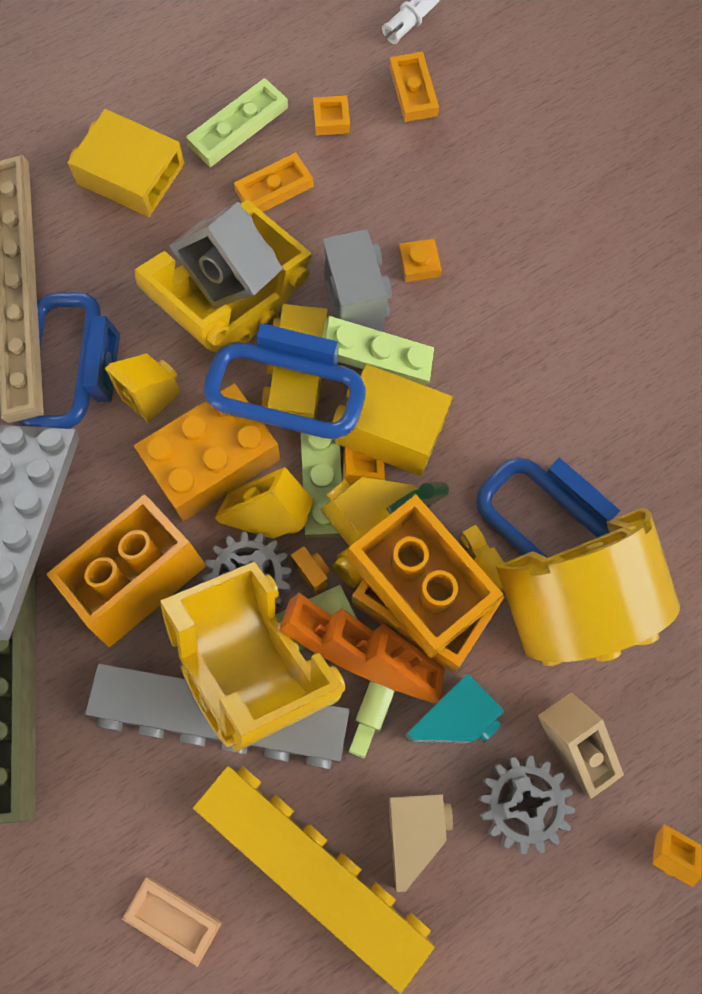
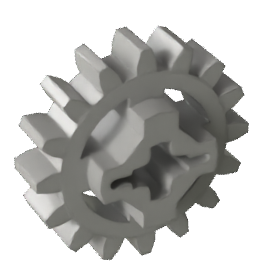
M242 532L241 541L236 543L231 536L226 537L227 548L223 550L216 545L213 547L217 559L205 561L206 567L212 571V574L204 575V582L222 575L224 568L230 572L254 561L265 575L269 570V565L272 563L275 569L274 581L278 592L290 593V585L284 582L283 579L292 577L291 568L281 567L288 561V556L286 553L276 555L279 547L275 540L267 546L264 545V536L261 533L256 536L255 541H250L247 532ZM254 552L249 556H238L240 553ZM278 596L275 599V606L281 607L283 603Z
M526 756L523 766H520L517 758L512 757L508 759V770L499 764L493 767L494 773L497 776L496 780L484 778L482 781L490 791L489 795L478 796V801L488 804V810L479 816L483 820H492L493 825L487 832L490 836L494 837L500 833L504 835L501 842L502 847L509 849L514 841H516L518 853L527 854L529 844H532L537 853H544V840L553 845H558L561 842L555 832L558 829L570 831L571 826L563 818L564 814L575 813V808L565 805L564 799L571 796L573 792L572 789H561L558 785L565 777L563 773H557L552 776L548 774L550 762L544 761L536 768L534 756ZM527 775L538 778L548 789L541 791L531 784L530 777H527ZM509 780L510 791L505 801L498 803L500 791ZM523 795L525 798L542 799L541 802L534 803L535 806L529 808L530 816L526 811L509 810V808L517 806V803L523 801ZM553 806L552 817L545 827L543 818L548 808ZM512 818L519 822L522 831H525V835L511 830L503 820Z

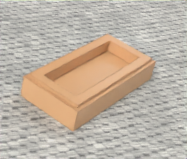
M150 877L145 878L122 918L126 923L197 967L200 965L223 923Z

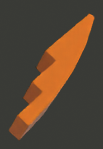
M301 593L296 594L289 600L279 631L315 654L320 653L323 658L358 676L394 691L434 704L440 701L445 668L432 658L430 659L428 655L387 625L382 624L373 631L342 608L333 615L328 614Z

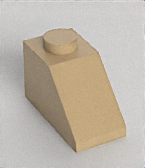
M573 692L538 715L550 744L590 799L624 776L603 719Z
M443 794L388 798L393 878L396 892L407 891L447 841L446 831L453 830L451 804L443 802Z

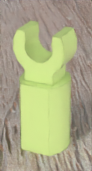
M370 681L355 723L359 724L349 750L350 754L365 758L374 732H380L395 692L394 690Z

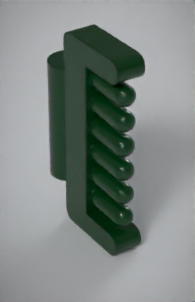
M445 482L423 483L419 489L411 491L386 509L389 514H392L414 495H417L429 508L448 495L449 487Z

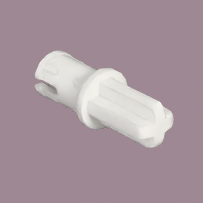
M411 0L410 2H403L400 6V11L382 26L384 36L396 29L387 40L392 44H397L412 27H419L421 25L422 18L438 4L439 0Z

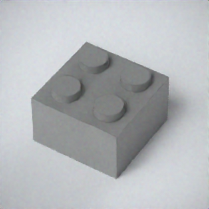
M239 202L198 222L169 246L214 309L255 295L283 270V267L276 258L275 252L265 242L255 227L251 216L244 211Z
M368 229L323 238L324 280L334 317L384 332L385 317H390L388 299L392 298V290L388 276H381L379 266H382L379 244L371 242Z

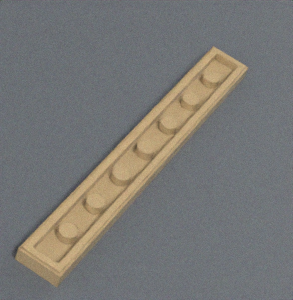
M23 155L0 161L1 419L7 423L44 415L29 162Z

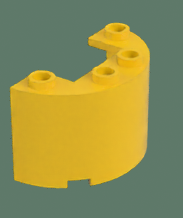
M248 199L240 205L251 216L255 227L265 242L273 249L277 260L283 267V270L255 295L214 309L184 266L181 265L175 269V259L165 251L135 269V279L138 287L204 347L212 352H217L225 345L235 342L249 343L251 338L258 333L261 323L273 326L274 318H278L277 313L282 309L283 304H286L294 291L306 282L310 274L307 267L312 253Z
M642 507L607 521L610 533L547 558L532 551L496 566L526 656L541 661L544 666H554L562 662L596 658L597 661L601 662L610 661L619 657L621 650L634 645L654 643L659 639V632L676 619L680 612V604L652 514L648 509Z
M255 561L160 600L171 644L173 647L178 646L179 658L183 663V666H180L186 682L215 734L226 747L232 745L234 752L336 703L340 699L342 692L345 691L344 680L335 666L329 667L320 653L311 656V660L305 661L299 652L298 642L279 631L281 624L275 617V599L279 596L277 585L271 575L263 574Z

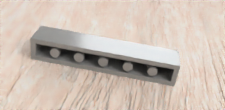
M104 664L97 665L85 713L87 716L98 719L96 727L122 731L123 724L139 726L138 735L163 739L165 731L181 734L179 741L181 743L205 747L206 739L221 741L200 710L186 679ZM330 705L235 753L247 754L248 747L265 749L264 758L288 762L290 754L307 757L305 763L307 766L330 770L332 762L341 763L350 709ZM222 743L221 750L234 752L232 745L226 747Z

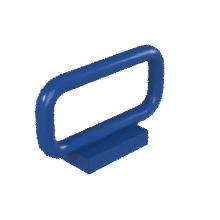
M57 292L48 294L37 302L40 348L45 317L50 310L57 307H83L86 311L72 408L64 415L37 416L20 420V423L24 426L71 429L85 417L89 407L90 396L97 402L112 401L113 383L105 368L110 363L117 361L120 332L107 316H101L100 305L88 293Z
M261 323L256 336L257 345L241 342L231 343L218 350L212 359L205 378L203 392L206 401L215 410L222 413L327 439H337L346 436L355 428L360 418L365 401L366 388L362 378L354 370L337 365L338 341ZM244 358L342 382L350 389L344 415L338 422L328 423L227 398L219 390L226 367L231 360Z
M560 457L550 466L547 472L529 459L515 458L507 460L482 484L477 492L476 499L478 513L484 521L520 554L524 555L534 551L545 557L547 556L498 513L492 505L493 495L512 475L522 473L528 476L597 538L610 533L606 522L612 520L621 511Z

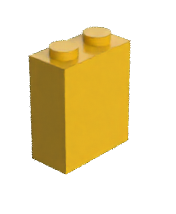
M104 109L100 117L92 122L88 134L79 147L73 149L67 162L77 185L147 217L151 216L184 166L183 155L178 141L107 109Z
M366 364L360 376L366 388L365 401L360 418L350 433L335 439V444L348 447L366 456L422 477L447 418L453 396ZM349 387L346 394L347 398H349L350 395ZM342 404L338 406L332 423L342 419L346 406Z

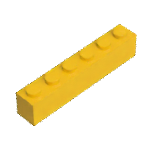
M242 765L236 771L233 767L227 766L193 809L397 992L402 994L435 948L433 943L427 938L432 930L411 912L406 919L392 907L396 899L377 882L371 888L357 877L362 870L343 852L335 858L323 847L328 839L309 823L303 829L290 818L294 810L276 794L270 800L257 789L262 782Z

